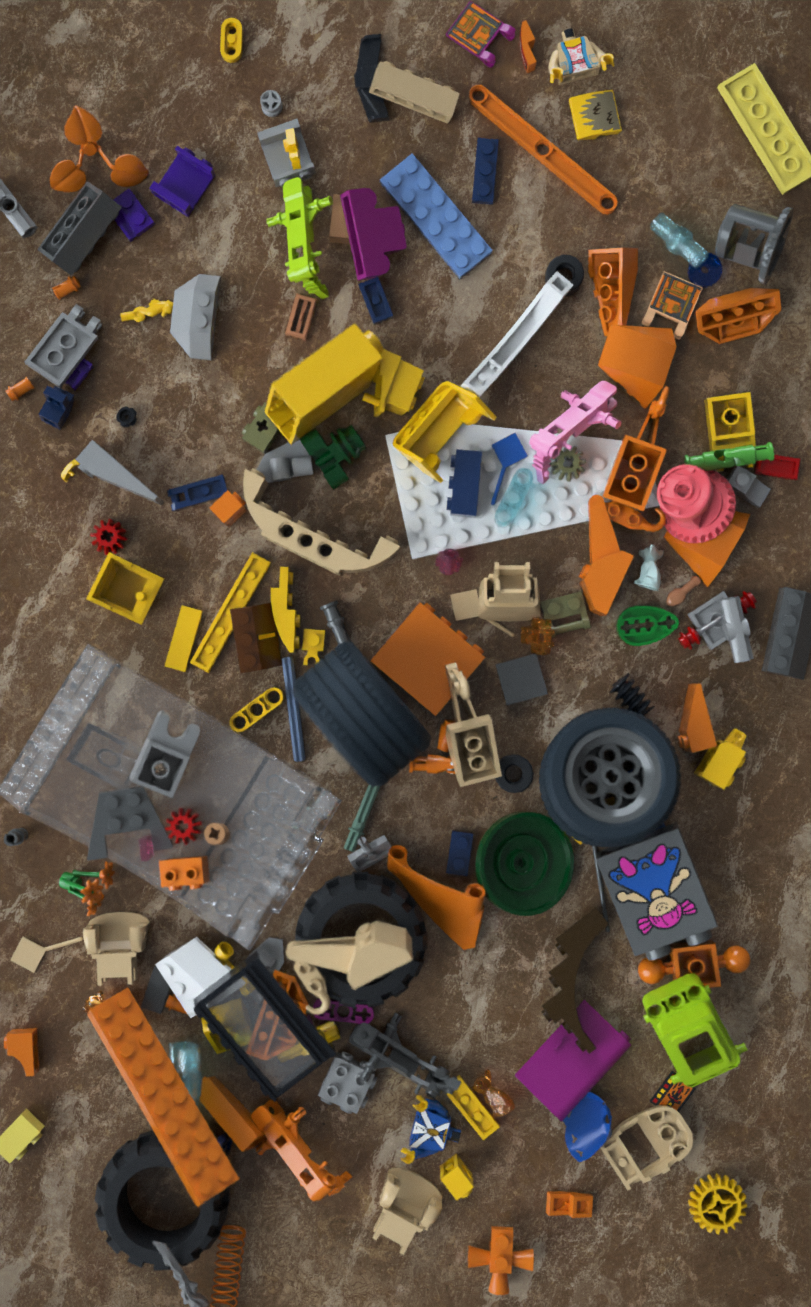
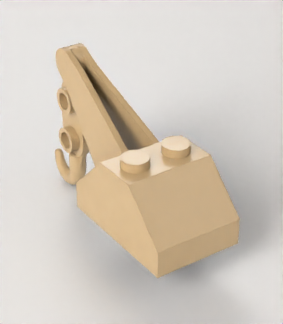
M456 662L445 665V670L450 687L455 723L447 725L446 739L457 781L460 787L501 777L502 773L492 719L489 714L480 717L476 716L470 701L471 693L462 671L458 670ZM456 695L462 697L469 717L468 720L461 721Z
M374 921L371 924L366 923L359 927L355 937L290 942L287 945L286 956L290 960L295 961V972L306 989L322 1001L320 1008H312L310 1005H306V1009L312 1014H323L330 1007L326 981L317 966L347 973L348 982L353 989H356L411 961L412 938L406 928Z

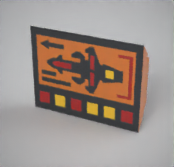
M671 1071L650 1102L655 1106L666 1105L672 1107L679 1112L696 1088L688 1087L683 1082L673 1084L670 1077L677 1073Z

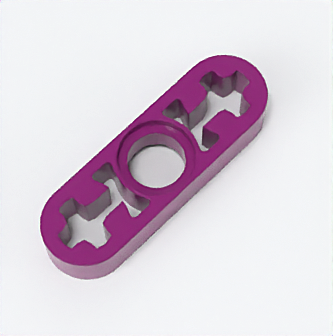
M321 999L315 1001L313 1008L320 1007L322 1004ZM330 999L329 1008L331 1009L332 1004H335L334 1016L330 1015V1010H327L324 1014H314L316 1018L322 1020L368 1024L374 1018V1008H368V1004L356 1005L357 1012H362L363 1008H366L367 1012L371 1013L365 1019L362 1018V1014L355 1013V1018H352L353 1007H348L350 1013L342 1017L337 1012L338 1007L342 1005H339V1001Z

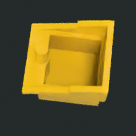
M383 349V352L380 354L383 358L372 382L376 383L375 396L365 392L362 400L374 405L373 416L376 418L384 410L402 416L414 408L417 397H414V395L422 387L425 379L422 377L424 370L401 360V356Z
M109 552L86 599L142 625L164 578Z

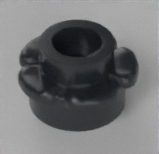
M122 407L118 411L116 419L122 427L128 428L137 422V413L133 408Z

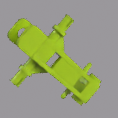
M296 177L283 184L285 213L278 212L276 216L267 218V225L272 227L277 224H284L287 227L289 262H286L285 266H289L287 270L289 280L295 283L303 281V287H306V291L309 294L313 293L319 298L325 299L329 297L328 289L325 284H321V280L316 276L320 270L314 258L322 255V251L313 252L310 243L314 242L313 220L324 207L333 205V200L331 196L323 199H314L313 202L312 189L309 186L303 187V181ZM303 247L304 256L298 258L299 253L296 252V249Z

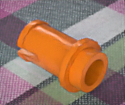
M68 276V280L52 289L57 298L61 300L73 291L78 292L81 284L76 276Z
M25 377V379L14 386H8L9 389L6 390V393L12 401H19V397L34 389V386Z
M175 994L173 996L169 995L165 1005L166 1008H169L168 1011L172 1009L188 1015Z

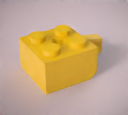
M733 729L724 741L717 740V747L707 750L694 774L715 787L725 789L726 786L729 787L734 781L735 776L733 774L735 770L741 768L746 758L744 755L746 752L741 748L747 735L740 730Z

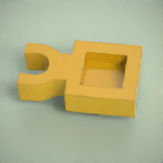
M294 128L285 130L287 139L283 140L285 152H289L293 170L300 169V153Z
M304 629L302 650L308 651L303 665H308V659L311 657L316 659V663L320 661L318 651L324 652L325 630Z

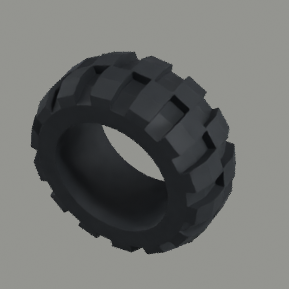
M352 872L351 875L343 877L339 875L326 881L323 887L317 892L314 891L305 902L301 915L298 917L295 941L320 940L323 928L329 918L341 908L351 904L369 903L389 912L397 921L399 927L406 928L412 938L411 961L356 989H353L348 982L347 973L317 966L326 981L329 997L339 1001V1005L355 1008L359 1004H368L369 1008L384 1004V1000L392 996L397 998L409 988L408 984L413 977L418 976L424 964L423 958L427 949V931L424 918L416 901L407 890L397 885L396 881L383 875L376 876L368 872Z
M152 1130L141 1133L133 1141L128 1140L108 1162L97 1184L94 1200L98 1204V1209L95 1215L99 1229L106 1231L108 1234L106 1239L108 1245L116 1254L122 1250L130 1257L127 1262L141 1268L144 1263L154 1264L155 1271L172 1270L170 1266L165 1265L163 1256L153 1241L166 1244L181 1266H186L199 1259L200 1254L204 1250H209L217 1240L225 1223L230 1202V1186L201 1204L199 1216L183 1228L164 1231L144 1224L130 1207L127 1196L128 1179L137 1172L149 1167L160 1166L176 1170Z

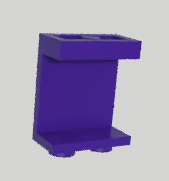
M177 146L175 148L177 157L158 184L154 181L150 186V190L154 196L186 217H189L216 175L210 162L205 159H197L195 154L186 147L182 149Z

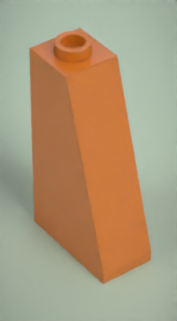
M205 1076L196 1084L197 1088L193 1091L195 1096L242 1152L254 1149L262 1142V1139L266 1136L252 1121V1113L215 1076L208 1078Z

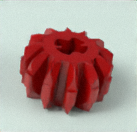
M109 519L107 524L104 520L100 521L101 528L94 525L93 528L97 530V533H91L90 536L97 539L91 543L94 546L98 545V552L104 550L105 555H108L112 550L114 554H117V546L124 549L125 546L121 544V541H127L128 538L121 535L127 531L124 528L120 529V522L114 524L113 519ZM107 533L113 535V537H110L111 541L105 540V537H108Z
M183 807L179 808L178 813L172 811L171 816L173 819H166V822L171 824V826L165 827V831L172 830L168 837L172 839L177 836L176 844L183 840L184 845L189 844V838L192 841H196L197 837L195 834L202 833V830L198 829L197 826L203 825V822H196L199 814L196 813L191 816V808L186 813ZM180 824H188V828L185 830L184 828L180 829Z

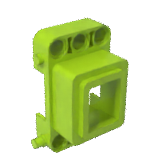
M694 973L686 974L645 994L642 999L646 1014L643 1015L646 1023L651 1022L677 1071V1074L670 1077L672 1083L683 1082L684 1085L692 1088L738 1067L741 1060L739 1055L748 1051L745 1043L734 1045L709 997V994L712 993L708 985L704 987L700 977ZM708 1031L715 1045L685 1058L678 1044Z

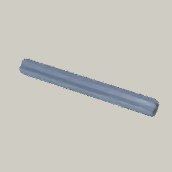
M284 657L282 658L293 757L295 762L305 760L299 702L293 694V687L296 681L294 658Z

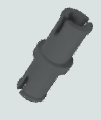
M14 828L8 834H5L4 843L8 846L20 845L28 838V831L24 828Z

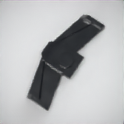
M382 34L365 35L361 39L357 69L354 74L355 88L358 90L369 123L390 121L383 98L369 93L378 66Z

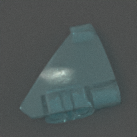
M188 1041L169 1043V1059L172 1063H176L174 1065L176 1071L183 1073L181 1079L198 1107L202 1088L200 1045Z

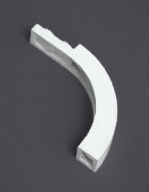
M557 271L547 281L536 298L498 345L463 382L461 388L480 398L536 334L572 288L573 284Z

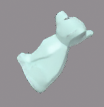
M653 544L644 550L640 549L639 556L644 559V562L641 566L640 577L634 581V584L659 591L661 574L656 561L663 556L664 550H658Z

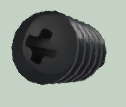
M627 673L612 684L613 687L610 693L618 692L615 700L623 699L621 707L628 705L627 710L629 712L631 710L644 716L655 706L648 707L651 702L650 699L643 701L645 693L637 694L640 687H632L635 680H627L630 675Z

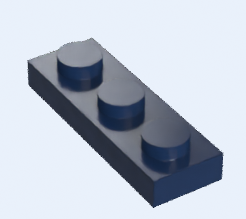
M477 139L472 203L493 205L499 139Z

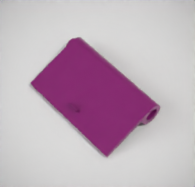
M585 1000L576 1008L582 1029L594 1043L596 1049L590 1054L587 1050L582 1052L575 1042L578 1040L573 1032L569 1034L561 1024L514 1075L561 1122L632 1046L629 1043L631 1038L623 1030L620 1033L615 1030Z

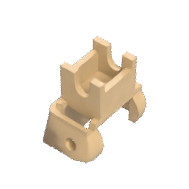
M495 562L494 574H489L488 578H484L479 586V617L481 619L511 622L528 621L541 617L539 583L537 578H533V575L529 574L530 562H525V565H499V562ZM494 582V597L487 599V590H492Z
M110 912L96 916L83 928V938L87 954H91L92 959H97L98 986H102L103 982H106L108 978L128 977V985L133 984L138 979L137 953L142 952L146 948L150 925L147 917L133 912Z
M403 1168L389 1169L379 1201V1205L383 1209L373 1228V1232H375L373 1239L377 1240L379 1235L382 1234L400 1244V1254L404 1255L416 1231L419 1233L423 1229L427 1231L439 1217L443 1209L442 1194L432 1182L411 1170Z

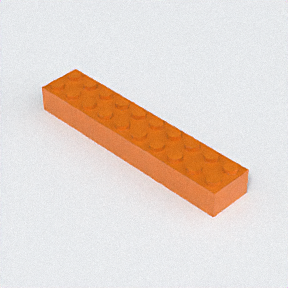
M129 988L91 1008L88 1012L90 1021L196 1206H200L239 1180L235 1170Z

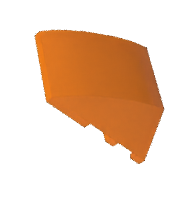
M611 325L598 366L616 383L618 382L622 385L630 396H633L640 402L644 409L648 407L664 387L677 347L672 328Z
M735 511L733 519L725 531L707 542H683L672 536L668 531H666L663 538L708 587L721 571L746 528L750 514Z

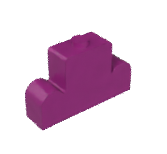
M369 188L348 190L341 194L340 198L357 280L373 279L388 272L390 261L386 255L406 249L405 226L402 223L398 206L374 208L377 203V197L373 190Z

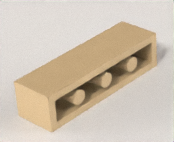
M381 61L376 68L369 90L371 94L448 123L452 118L460 94L450 86L438 85L430 78L418 77L413 71L401 70L396 68L393 63Z

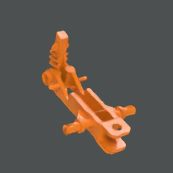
M270 1099L251 1114L252 1121L266 1136L262 1139V1143L256 1147V1152L259 1151L258 1154L263 1155L266 1150L275 1149L300 1181V1186L304 1187L308 1192V1197L312 1201H320L327 1194L331 1196L340 1192L345 1187L344 1184L352 1176L345 1171L342 1175L335 1177L324 1169L327 1161L318 1165L310 1159L308 1155L311 1153V1149L298 1132V1123L306 1114V1110L301 1112L304 1108L299 1107L295 1112L290 1113L287 1118L279 1103ZM269 1107L274 1109V1114L269 1111ZM307 1168L309 1172L312 1174V1176H310L307 1172H304L303 1170Z

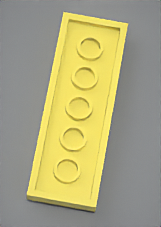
M754 63L720 83L717 89L781 194L784 195L811 179V154L757 65Z

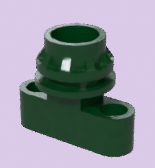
M352 424L347 428H338L336 430L338 434L336 435L333 432L329 433L333 440L329 444H326L316 428L299 438L333 490L350 480L339 462L346 459L350 465L352 464L351 458L358 459L361 452L367 448Z

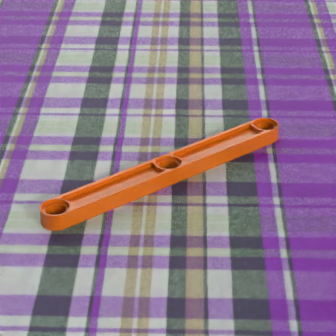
M475 85L471 88L469 101L472 106L599 212L608 215L615 211L618 201L612 192L486 87ZM481 91L485 97L481 101H476L472 96L473 93ZM546 145L549 152L541 155L538 153L537 147ZM606 198L612 200L613 207L610 209L604 208L602 200Z

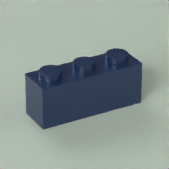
M456 449V455H451L450 467L454 468V476H449L448 489H452V497L447 498L446 510H450V516L476 518L482 451Z

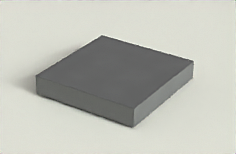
M537 653L495 665L506 705L548 694Z

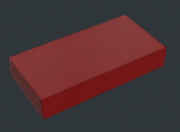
M774 455V461H769L768 459L756 461L754 474L796 481L798 479L801 459Z

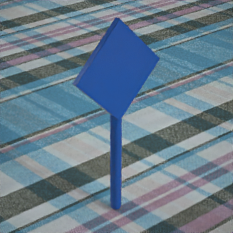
M516 433L491 445L502 465L491 501L492 505L496 503L506 468L528 457Z

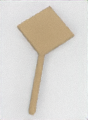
M477 589L450 595L456 621L479 616ZM486 620L506 634L514 637L513 632L496 621Z
M23 936L11 961L35 973L46 951L80 942L83 938L78 937L44 948Z

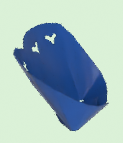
M589 1092L572 1110L570 1117L567 1116L563 1120L567 1126L565 1132L566 1145L571 1155L579 1162L589 1159L612 1136L610 1109L606 1104L603 1105L604 1101L598 1095ZM606 1115H608L609 1124L605 1121ZM572 1135H574V1137L577 1138V1140L574 1143ZM576 1150L583 1152L582 1157H580V1153H578Z

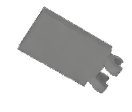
M77 304L68 315L63 312L60 314L25 360V364L59 388L64 385L98 340V336L95 333L102 327L101 320L95 316L90 319L87 326L82 324L79 320L82 319L85 312Z

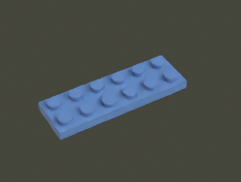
M413 154L409 155L380 179L381 185L459 279L492 253L493 250Z

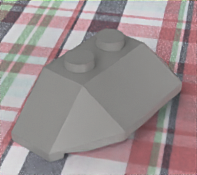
M198 274L174 292L170 333L192 359L212 360L220 276Z

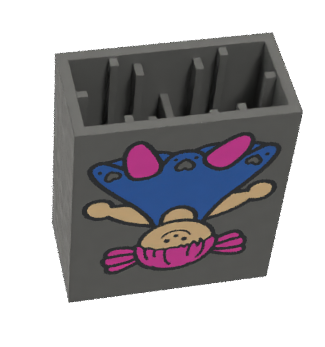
M677 822L656 829L655 832L639 841L618 847H608L597 852V864L635 956L645 953L648 960H655L671 953L672 950L669 944L686 938L688 945L693 946L713 937L710 929L718 927L716 918Z

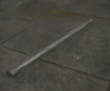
M592 846L603 917L608 922L601 872L596 861L597 847ZM609 926L605 927L606 932H610Z

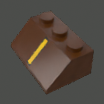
M271 603L230 609L240 673L281 666L282 661Z

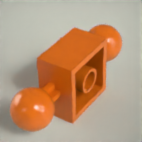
M711 939L693 946H689L687 942L669 944L672 950L669 953V962H662L660 959L648 960L646 957L638 965V974L645 983L656 984L665 975L672 974L674 981L686 974L694 973L700 977L704 987L707 985L710 988L721 987L719 968H726L732 973H742L748 969L751 959L748 951L741 946H731L726 949L723 955H717L716 943Z

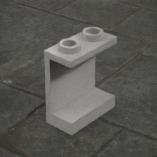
M298 119L257 133L276 187H283V184L290 179L299 177L301 180H307L315 174V167L304 142ZM294 128L301 162V168L295 170L292 168L289 152H285L283 140L287 139L285 130Z

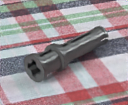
M336 600L321 606L320 610L324 611L328 621L327 627L332 629L337 643L351 642L343 624L345 618L341 617L337 607L338 601Z

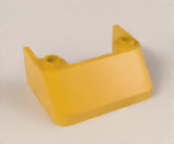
M446 381L434 390L395 436L393 446L422 472L442 483L443 479L435 472L440 464V458L436 455L462 423L466 425L476 424L482 415L492 420H495L497 417L477 395Z

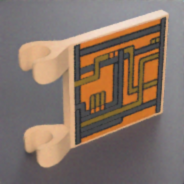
M664 271L642 324L649 327L656 313L678 323L674 331V338L680 340L685 332L702 287Z

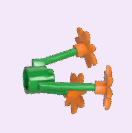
M105 861V869H102L100 872L73 870L72 873L64 872L60 877V888L66 889L68 893L81 898L82 903L87 902L89 905L87 907V910H89L87 916L95 915L97 907L102 906L101 901L105 897L102 894L104 887L99 885L98 878L94 880L93 884L90 880H87V886L84 887L82 886L80 876L100 877L102 884H105V889H108L109 885L113 884L111 876L115 874V871L112 870L113 863Z

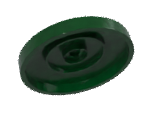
M526 811L505 815L489 827L480 841L475 863L477 880L479 885L484 887L486 898L497 908L519 916H533L543 913L561 900L571 883L574 871V854L571 842L565 831L563 832L553 819L545 815Z

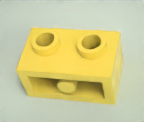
M27 1108L0 1136V1155L9 1163L15 1158L19 1161L28 1151L25 1147L30 1142L34 1145L41 1138L42 1134L40 1132L45 1127Z

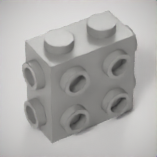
M336 1052L319 1089L318 1096L327 1104L332 1105L334 1103L340 1106V1109L346 1113L351 1114L353 1112L357 1114L359 1108L364 1109L368 1097L365 1095L368 1089H373L377 1077H375V1072L373 1071L368 1082L361 1080L360 1077L365 1069L366 1061H356L347 1052Z

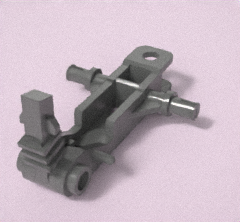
M394 1013L390 1023H387L385 1026L384 1034L367 1023L355 1026L349 1037V1042L371 1055L369 1062H366L364 1065L365 1069L360 1077L361 1080L368 1082L373 1071L375 1072L379 1068L390 1067L417 1084L414 1091L415 1094H418L422 1087L426 1090L425 1094L427 1096L437 1099L442 1091L446 1094H453L454 1090H458L461 1082L457 1080L456 1076L451 1078L449 1070L442 1066H438V1068L433 1066L437 1058L435 1055L427 1063L417 1058L416 1054L401 1045L397 1035V1026L402 1018L401 1015ZM389 1046L390 1048H392V1051L390 1055L386 1057L384 1053L387 1047ZM418 1066H421L422 1070L426 1069L429 1071L425 1080L420 1079V1075L414 1076Z

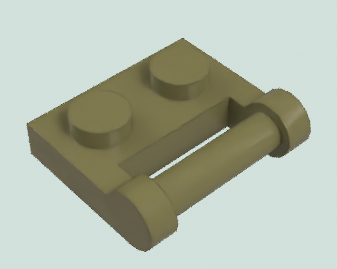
M581 591L540 602L549 639L569 631L591 628ZM580 614L581 620L555 627L552 624L553 620Z

